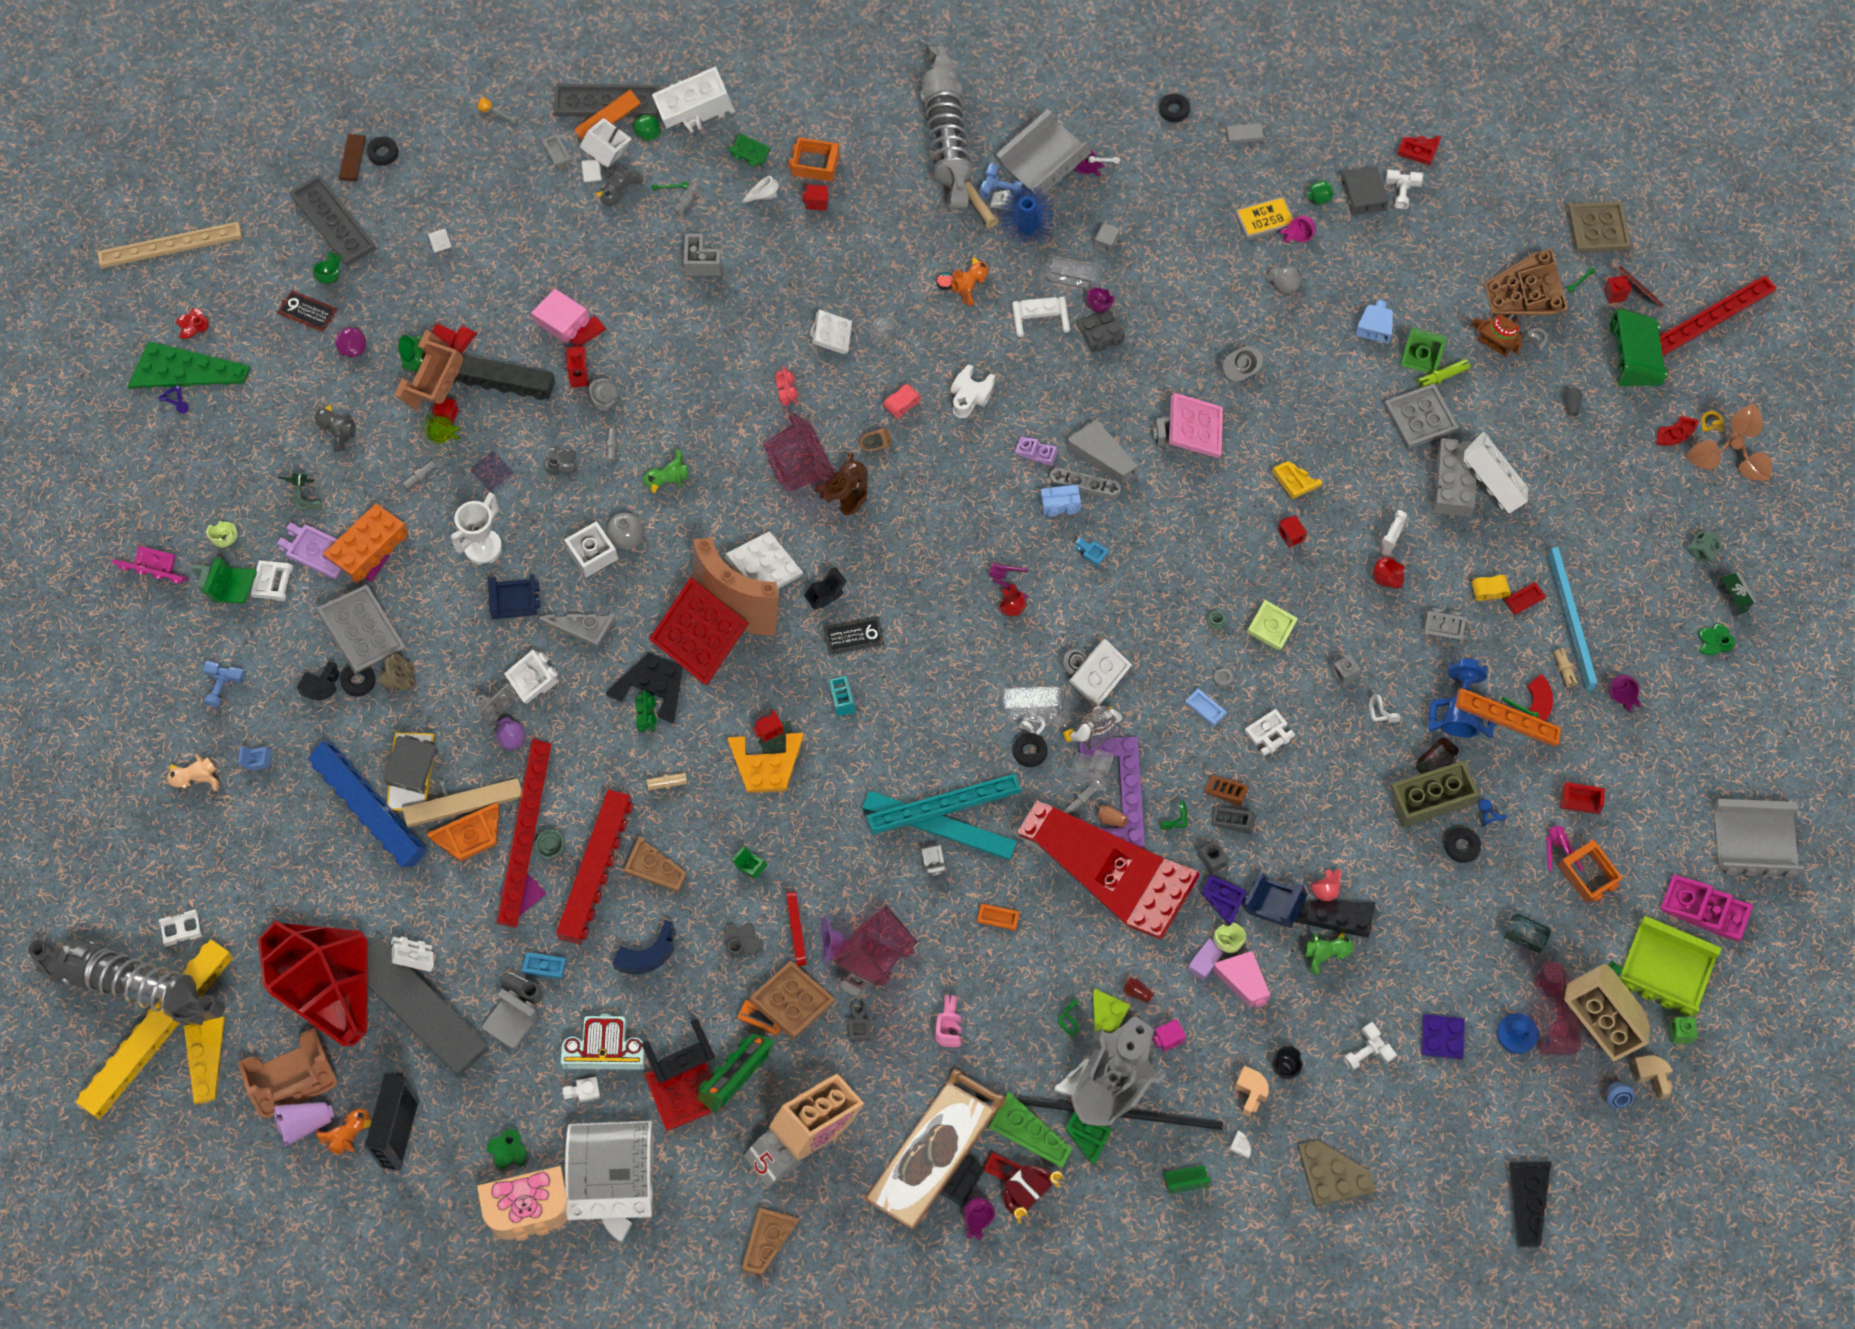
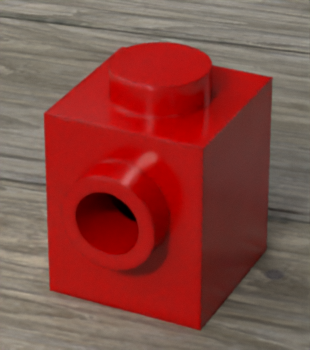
M807 185L806 192H803L802 201L806 202V210L827 211L828 186Z
M1625 275L1607 279L1604 292L1608 303L1612 304L1627 300L1631 292V283L1627 281Z

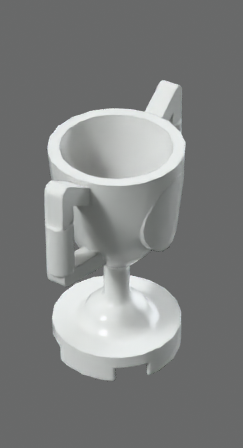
M491 492L488 493L484 503L469 501L461 505L454 517L455 524L459 530L451 535L454 549L458 553L465 551L467 558L477 565L494 562L502 552L501 539L492 531V519L499 511V506L495 495ZM465 537L466 539L460 543L459 539Z

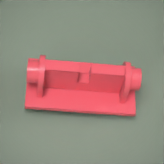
M782 366L783 371H778L775 375L777 388L781 389L784 387V389L778 391L780 403L784 406L789 405L791 401L798 404L796 398L798 397V391L793 384L795 381L794 374Z

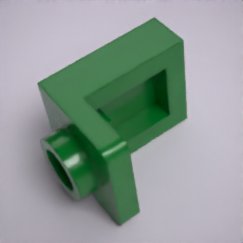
M745 846L732 859V862L740 872L755 880L768 865L765 860L752 854Z

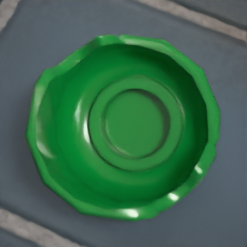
M643 114L633 124L634 133L644 141L654 140L661 133L659 121L653 115Z

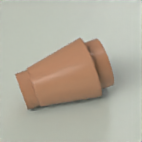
M1110 805L1102 806L1098 813V820L1102 824L1126 827L1129 820L1128 816H1125Z

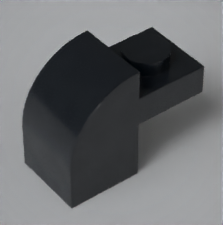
M837 567L831 568L823 581L810 585L804 597L814 610L823 608L842 596L844 593L842 588L847 581Z
M329 661L320 677L305 672L297 686L300 695L312 700H324L332 696L337 690L333 682H336L339 677V670L336 664Z

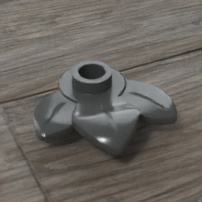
M557 446L549 448L546 452L547 459L544 462L546 471L549 474H558L559 472L568 474L576 471L577 466L572 463L576 452L572 449L560 450Z
M752 923L746 924L739 929L733 924H729L724 932V937L727 941L726 952L730 957L739 958L744 954H753L762 947L763 941L754 938L755 929ZM737 945L740 947V949L738 951H733V946Z

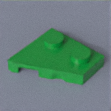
M1074 1111L1065 1131L1091 1165L1095 1166L1112 1129L1107 1126L1084 1124Z

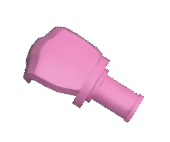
M949 995L944 997V1012L938 1014L936 1019L935 1041L943 1047H960L961 1038L949 1033L955 1031L961 1034L962 1032L961 1027L958 1025L961 1023V1016L956 1014L957 997L951 995L950 1003Z

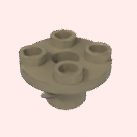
M397 653L392 654L386 659V671L382 670L380 675L381 682L386 688L391 689L394 687L407 691L416 685L415 666L412 662H407Z

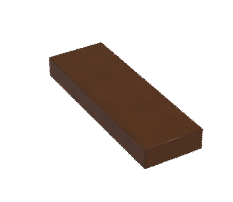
M348 134L339 180L357 181L366 142L365 135Z

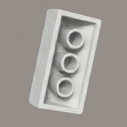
M1481 433L1465 450L1464 462L1469 468L1472 467L1474 469L1477 479L1486 484L1488 493L1497 498L1500 508L1510 514L1528 502L1529 488L1486 433Z

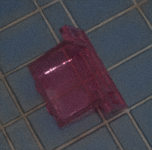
M795 413L791 415L789 419L792 425L763 444L769 456L768 462L776 471L775 477L788 492L822 479L826 482L833 479L835 471L812 424Z

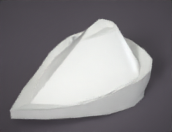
M772 176L763 178L752 188L742 202L776 198L779 183Z

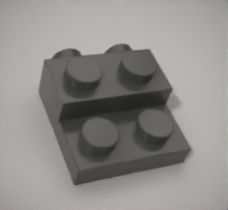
M1110 309L1077 321V326L1091 353L1095 351L1101 352L1111 345L1118 346L1125 340V332L1119 321L1115 320Z

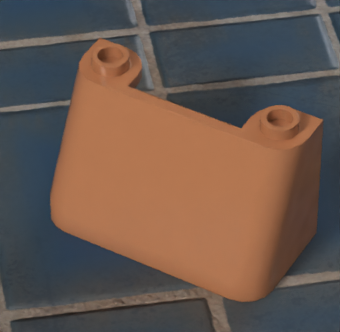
M315 1027L299 1036L301 1047L264 1064L257 1057H248L238 1062L247 1095L261 1117L269 1118L274 1116V1106L301 1104L336 1086L337 1079Z

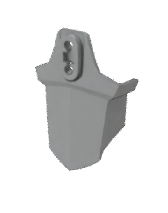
M1133 1016L1122 1027L1111 1034L1105 1033L1102 1029L1095 1031L1092 1041L1095 1050L1071 1096L1073 1108L1082 1123L1093 1126H1110L1118 1117L1135 1107L1151 1083L1160 1082L1166 1077L1164 1073L1157 1074L1148 1061L1154 1030L1138 1017ZM1136 1028L1140 1030V1034L1136 1032ZM1131 1043L1130 1050L1126 1048V1044Z

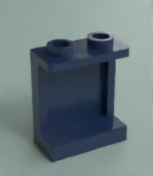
M531 574L530 579L506 582H497L496 577L488 578L489 612L492 619L538 615L537 609L541 608L540 597H537L536 592H540L539 580H535L534 574Z
M1260 872L1258 878H1255L1250 894L1245 897L1244 906L1247 913L1252 916L1292 928L1308 894L1302 884L1296 883L1295 887L1270 880L1266 878L1265 873Z

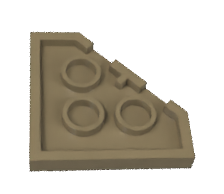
M1319 1140L1298 1145L1315 1206L1376 1193L1371 1172Z

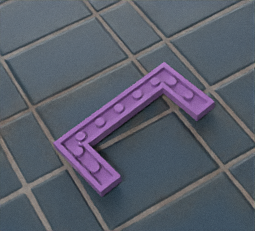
M1138 737L1088 738L1084 742H1079L1080 759L1119 758L1122 814L1128 816L1129 820L1126 827L1101 829L1140 848H1144Z

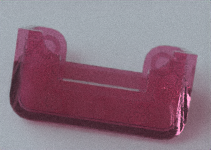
M886 905L862 923L831 959L836 965L876 986L879 984L884 986L891 980V968L902 956L905 958L910 956L915 951L913 947L918 941Z
M1543 962L1534 976L1535 986L1543 988L1546 996H1556L1558 1021L1550 1025L1548 1040L1540 1043V1055H1575L1579 1052L1582 1045L1580 1019L1565 1001L1567 985L1574 978L1560 963Z

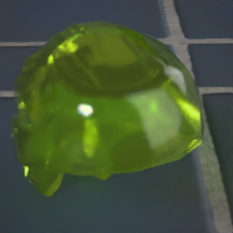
M434 416L425 423L424 434L430 442L443 444L451 438L460 440V436L455 433L462 428L452 426L451 422L445 417Z

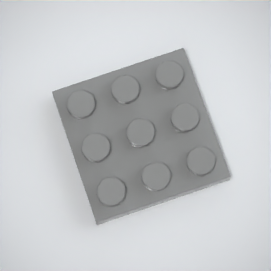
M1435 383L1386 400L1384 403L1408 449L1452 434L1459 429Z

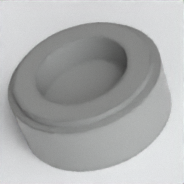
M1218 669L1214 673V683L1218 687L1226 688L1231 685L1233 674L1228 669Z

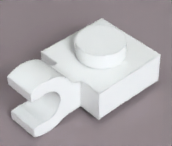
M597 1077L576 1080L577 1087L568 1086L562 1088L564 1099L579 1096V1101L584 1102L600 1098Z

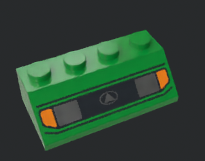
M752 1034L748 1039L746 1037L743 1038L738 1045L739 1049L735 1053L732 1051L726 1057V1063L722 1067L718 1066L711 1074L713 1077L710 1081L707 1082L705 1080L698 1088L700 1092L697 1099L717 1114L768 1058L774 1041L756 1034Z

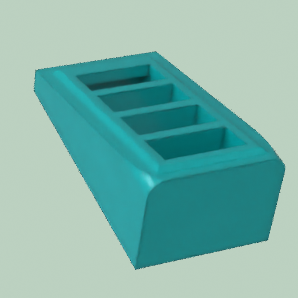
M847 675L829 679L828 682L837 717L856 713ZM845 684V686L834 688L835 685ZM846 690H847V692H845V693H841V694H837V695H836L837 692H842V691H846ZM849 698V699H847V700H843V701H839V702L837 701V700H839V699Z

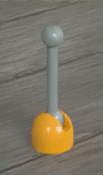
M485 97L480 99L477 105L478 110L482 112L493 111L510 120L512 124L517 122L515 117H510L493 108L489 99Z

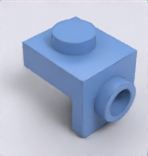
M241 746L238 764L248 770L269 768L271 749L262 747L251 750Z

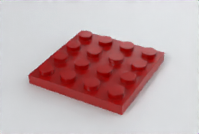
M690 577L649 640L703 684L708 685L750 622L717 598L696 579Z

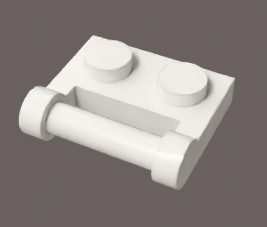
M1398 510L1396 512L1395 520L1391 524L1387 536H1384L1380 547L1383 549L1382 556H1390L1407 518V514L1404 511Z
M259 560L256 570L257 575L251 591L252 597L286 601L287 595L285 592L289 575L293 571V565ZM282 571L278 591H273L277 572Z

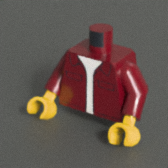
M1008 1163L1000 1171L1008 1179L1003 1186L1002 1193L1005 1208L1015 1216L1017 1223L1021 1224L1020 1217L1026 1216L1027 1219L1029 1218L1027 1211L1051 1188L1052 1184L1050 1182L1059 1188L1060 1184L1057 1180H1065L1061 1172H1053L1034 1165H1023L1017 1171Z

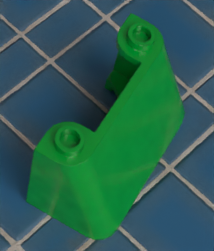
M1615 309L1609 323V329L1613 336H1616L1620 361L1618 370L1621 373V377L1617 378L1618 386L1662 385L1664 379H1667L1668 371L1667 368H1664L1659 337L1660 323L1653 317L1625 309Z

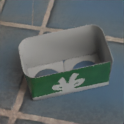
M1736 572L1721 576L1716 582L1715 588L1725 583L1739 608L1735 616L1752 610L1757 601L1741 574Z

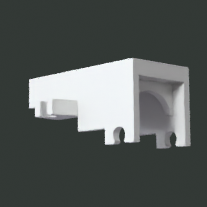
M716 66L686 80H680L676 84H670V87L652 94L666 128L683 122L688 131L693 133L692 127L695 125L698 130L702 129L701 121H706L717 115L719 118L724 117V112L726 111L729 114L735 112Z

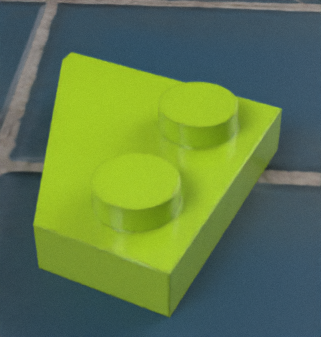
M1094 988V1033L1101 1029L1105 1033L1110 1034L1118 1030L1130 1005Z

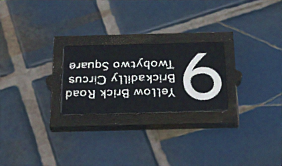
M878 616L823 626L826 637L824 641L827 643L829 655L885 645L882 635L883 629L880 626Z

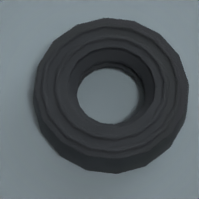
M1171 93L1162 98L1159 104V113L1166 121L1178 123L1188 117L1190 103L1185 96ZM1170 104H1178L1181 110L1177 113L1171 112L1168 106Z
M381 136L370 141L366 152L373 164L386 166L397 159L399 150L393 139ZM380 147H387L389 149L388 154L384 156L377 155L376 151Z
M350 666L343 670L340 682L347 694L355 697L364 696L374 688L376 679L370 667L357 673L365 676V682L360 686L351 684V678L356 674H354Z
M1035 733L1021 735L1013 745L1014 758L1022 766H1039L1047 757V744L1040 735ZM1027 744L1035 745L1038 749L1037 754L1032 757L1026 756L1023 753L1024 746Z
M1458 828L1449 833L1445 841V850L1452 860L1458 863H1468L1478 857L1481 850V841L1474 831L1468 828ZM1459 839L1467 840L1470 843V850L1467 852L1459 851L1456 848V841Z

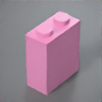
M556 289L531 312L533 320L537 325L566 344L576 336L577 330L581 326L585 327L590 319L586 308Z

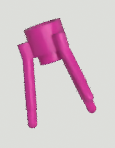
M1563 826L1552 827L1548 830L1549 836L1546 837L1549 871H1552V843L1554 846H1563L1566 854L1575 852L1568 840L1567 834H1565ZM1577 861L1576 865L1580 871H1583L1580 861Z

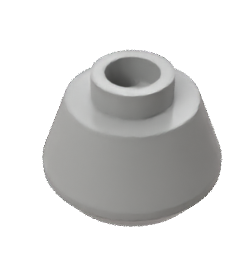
M1072 649L1065 654L1063 667L1068 673L1074 675L1086 661L1087 657L1082 651Z

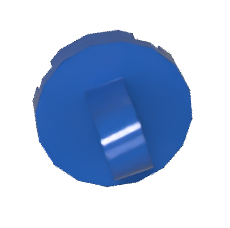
M1513 1013L1505 1016L1500 1021L1497 1028V1038L1505 1050L1513 1054H1523L1530 1051L1536 1045L1539 1038L1538 1028L1535 1022L1528 1016Z

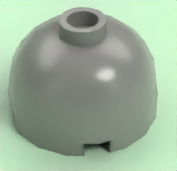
M627 512L619 513L609 520L607 537L615 548L630 550L637 547L643 540L644 527L640 519L634 514Z

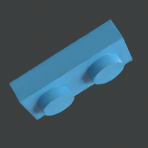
M526 952L522 973L563 980L567 960L562 957Z

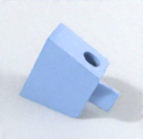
M1378 300L1375 306H1367L1358 324L1355 336L1389 344L1392 335L1393 311L1386 309L1387 303L1385 301Z

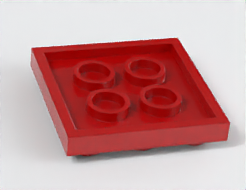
M707 1063L670 1080H666L661 1084L658 1083L653 1071L644 1074L666 1132L714 1113L697 1099L700 1092L698 1088L705 1080L709 1082L712 1078Z

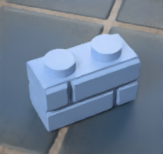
M1078 484L1043 488L1040 490L1043 515L1055 517L1060 513L1072 515L1080 511L1081 500Z

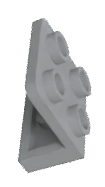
M502 989L498 994L500 1003L482 1027L484 1031L511 1049H515L538 1019V1015L533 1004L528 1001L524 1003L519 1000V996L511 990L507 992Z

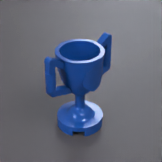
M1461 658L1457 664H1454L1452 661L1449 663L1448 676L1455 681L1462 682V688L1465 690H1470V683H1480L1487 678L1488 668L1486 665H1483V668L1479 666L1478 660ZM1457 695L1453 698L1432 701L1428 718L1429 732L1442 728L1448 735L1463 738L1475 737L1480 732L1489 738L1493 737L1496 723L1488 721V729L1481 724L1480 717L1455 708ZM1448 705L1443 720L1435 723L1438 706Z

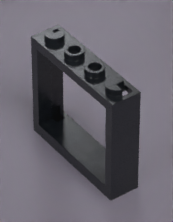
M400 1072L384 1074L365 1143V1148L381 1168L401 1171L420 1100L407 1078Z

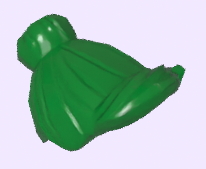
M404 335L399 340L398 350L404 370L408 369L418 372L422 364L424 351L418 347L422 338L420 335Z

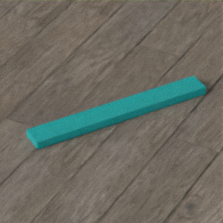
M1011 774L866 815V820L872 835L1016 795L1021 793V788L1016 775Z
M869 790L862 809L870 813H876L907 803ZM938 816L908 825L1009 861L1017 844L1015 840L945 816Z

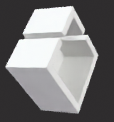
M603 118L587 131L580 148L597 159L602 165L609 167L625 153L632 138L618 130L612 142L609 143L616 127Z

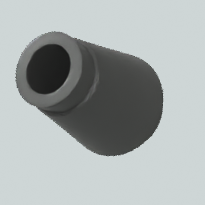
M1568 388L1564 394L1567 415L1569 416L1579 415L1583 396L1579 388Z

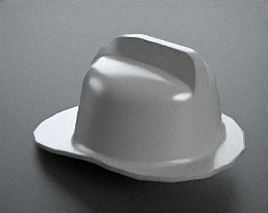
M1245 346L1230 353L1223 361L1224 374L1232 381H1241L1255 374L1262 366V354L1252 346Z

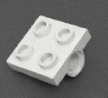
M819 310L816 313V320L810 332V336L813 337L812 344L846 354L849 348L852 321Z

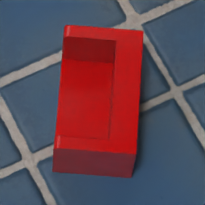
M1566 782L1561 790L1560 808L1600 814L1604 807L1605 788Z

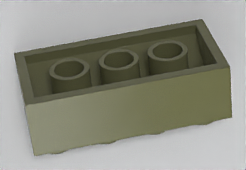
M1465 761L1391 784L1395 810L1403 827L1474 805L1480 796Z

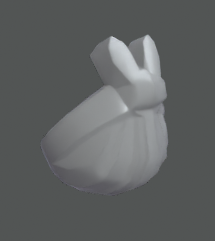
M1291 266L1273 268L1269 271L1270 274L1265 277L1268 282L1273 281L1275 287L1285 294L1295 292L1301 285L1300 274Z

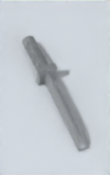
M1108 765L1082 794L1078 793L1076 800L1063 812L1071 815L1080 805L1084 806L1087 799L1111 774L1112 766Z

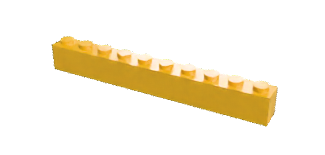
M211 939L200 948L199 954L195 959L188 962L183 972L194 978L199 998L203 996L233 959L229 951ZM159 999L155 1008L161 1007V999ZM149 1009L146 1018L134 1027L131 1036L120 1044L119 1050L106 1061L102 1071L92 1078V1083L87 1089L80 1092L76 1103L100 1121L180 1023L166 1016L163 1010L154 1012L152 1009Z

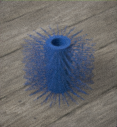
M1025 189V196H1023L1024 193L1021 196L1018 193L1020 199L1017 198V201L1013 198L1011 199L1016 203L1005 201V203L1013 205H1004L1001 208L1009 207L1012 210L1003 209L1001 213H1013L1011 215H1003L1004 218H1007V216L1013 217L1009 219L1013 223L1001 225L1006 227L1007 225L1008 227L1009 225H1015L1008 228L1011 230L1017 227L1016 230L1010 233L1013 234L1018 230L1021 232L1018 236L1027 235L1028 240L1029 235L1030 242V235L1031 238H1038L1036 236L1038 234L1043 238L1040 233L1042 229L1046 228L1041 226H1046L1047 224L1042 222L1046 221L1048 223V221L1053 222L1054 220L1042 218L1053 217L1052 212L1054 211L1042 210L1044 208H1052L1051 205L1049 207L1047 205L1046 207L1041 206L1046 203H1052V201H1045L1043 203L1042 200L1044 198L1040 200L1041 195L1037 197L1039 193L1035 194L1036 196L1032 197L1033 195L1029 197L1028 193L1026 196ZM1048 212L1051 213V215H1043V213Z

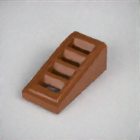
M1211 775L1204 792L1241 807L1249 786ZM1216 781L1218 786L1216 790H1213L1212 787ZM1222 784L1225 785L1224 791L1220 792ZM1229 787L1233 788L1231 794H1227ZM1237 790L1240 791L1238 797L1234 796Z

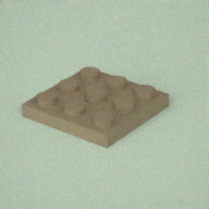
M1622 201L1569 204L1568 211L1576 253L1630 249L1631 243Z

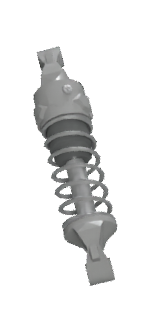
M928 46L926 59L927 62L933 65V69L926 72L921 78L922 90L920 95L921 102L927 110L926 116L930 119L928 127L931 129L929 137L933 140L931 149L935 152L932 155V159L936 162L934 166L935 179L938 183L951 189L947 197L948 208H967L968 192L965 182L972 177L973 168L970 163L971 156L968 153L969 144L967 143L968 134L965 131L966 123L963 120V85L959 81L958 73L953 69L952 61L947 56L946 48ZM957 129L961 130V132L957 136H955V131ZM933 132L941 133V137L935 139ZM956 139L962 141L959 147H957ZM936 142L942 143L943 148L936 150L934 144ZM958 150L964 152V155L960 158L958 157ZM937 153L944 154L945 159L938 161L936 159Z

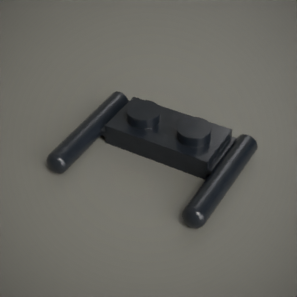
M692 1019L691 1025L699 1043L693 1044L660 1061H657L648 1041L642 1043V1048L659 1084L716 1058L698 1019Z

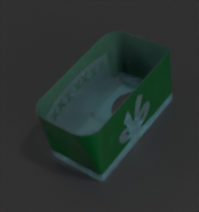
M1514 914L1510 922L1513 921L1546 936L1543 946L1541 948L1510 934L1508 927L1503 938L1540 954L1545 949L1551 935L1550 928L1523 915Z

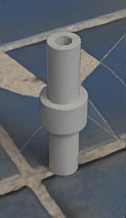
M615 428L608 429V440L606 441L608 462L615 461V450L617 449Z
M430 461L421 469L418 468L409 479L402 483L403 486L408 489L418 480L421 481L436 465L433 461Z
M1014 826L1011 833L1021 839L1024 845L1027 847L1031 846L1041 854L1045 853L1035 842L1019 837L1017 834L1019 829Z

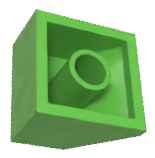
M1411 327L1400 366L1430 374L1432 371L1438 370L1447 336Z

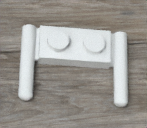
M1065 297L1012 302L1018 337L1024 335L1021 318L1061 315L1063 331L1065 333L1070 331Z

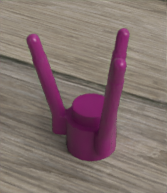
M993 562L989 577L994 578V583L1001 584L1010 590V585L1001 580L1006 578L1007 571L1027 572L1028 569L1004 566Z

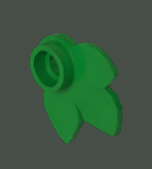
M1716 623L1713 629L1703 628L1698 631L1699 637L1705 642L1699 650L1702 654L1717 655L1719 652L1726 653L1735 646V639L1729 635V629L1723 624Z
M513 1129L504 1131L501 1137L491 1139L486 1149V1152L495 1154L494 1163L498 1170L506 1168L512 1161L519 1166H523L526 1161V1148L521 1144L520 1134ZM508 1136L513 1137V1143L509 1144L507 1142Z

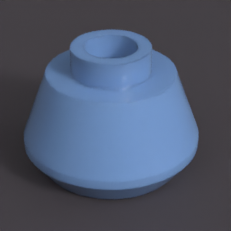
M1623 1082L1612 1083L1607 1089V1102L1612 1108H1626L1633 1102L1635 1097L1634 1090Z

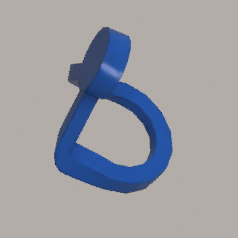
M1483 799L1480 801L1479 809L1484 812L1482 827L1497 820L1507 819L1506 814L1498 815L1491 810L1492 803L1489 800ZM1488 812L1491 815H1493L1494 818L1487 820Z

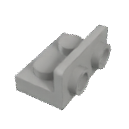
M1438 608L1426 611L1425 634L1463 640L1466 617L1462 616V612L1451 611L1450 614H1445L1443 609Z

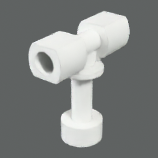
M1398 170L1387 171L1386 183L1397 184V187L1400 188L1399 196L1395 198L1396 208L1407 209L1409 207V198L1406 197L1407 189L1411 186L1421 187L1423 173L1411 172L1410 175L1400 174Z
M1371 1022L1361 1030L1368 1040L1366 1041L1367 1046L1356 1054L1348 1053L1343 1057V1060L1349 1069L1353 1071L1360 1066L1359 1061L1371 1053L1373 1055L1379 1054L1385 1064L1396 1058L1397 1054L1389 1043L1385 1045L1379 1037L1381 1032Z

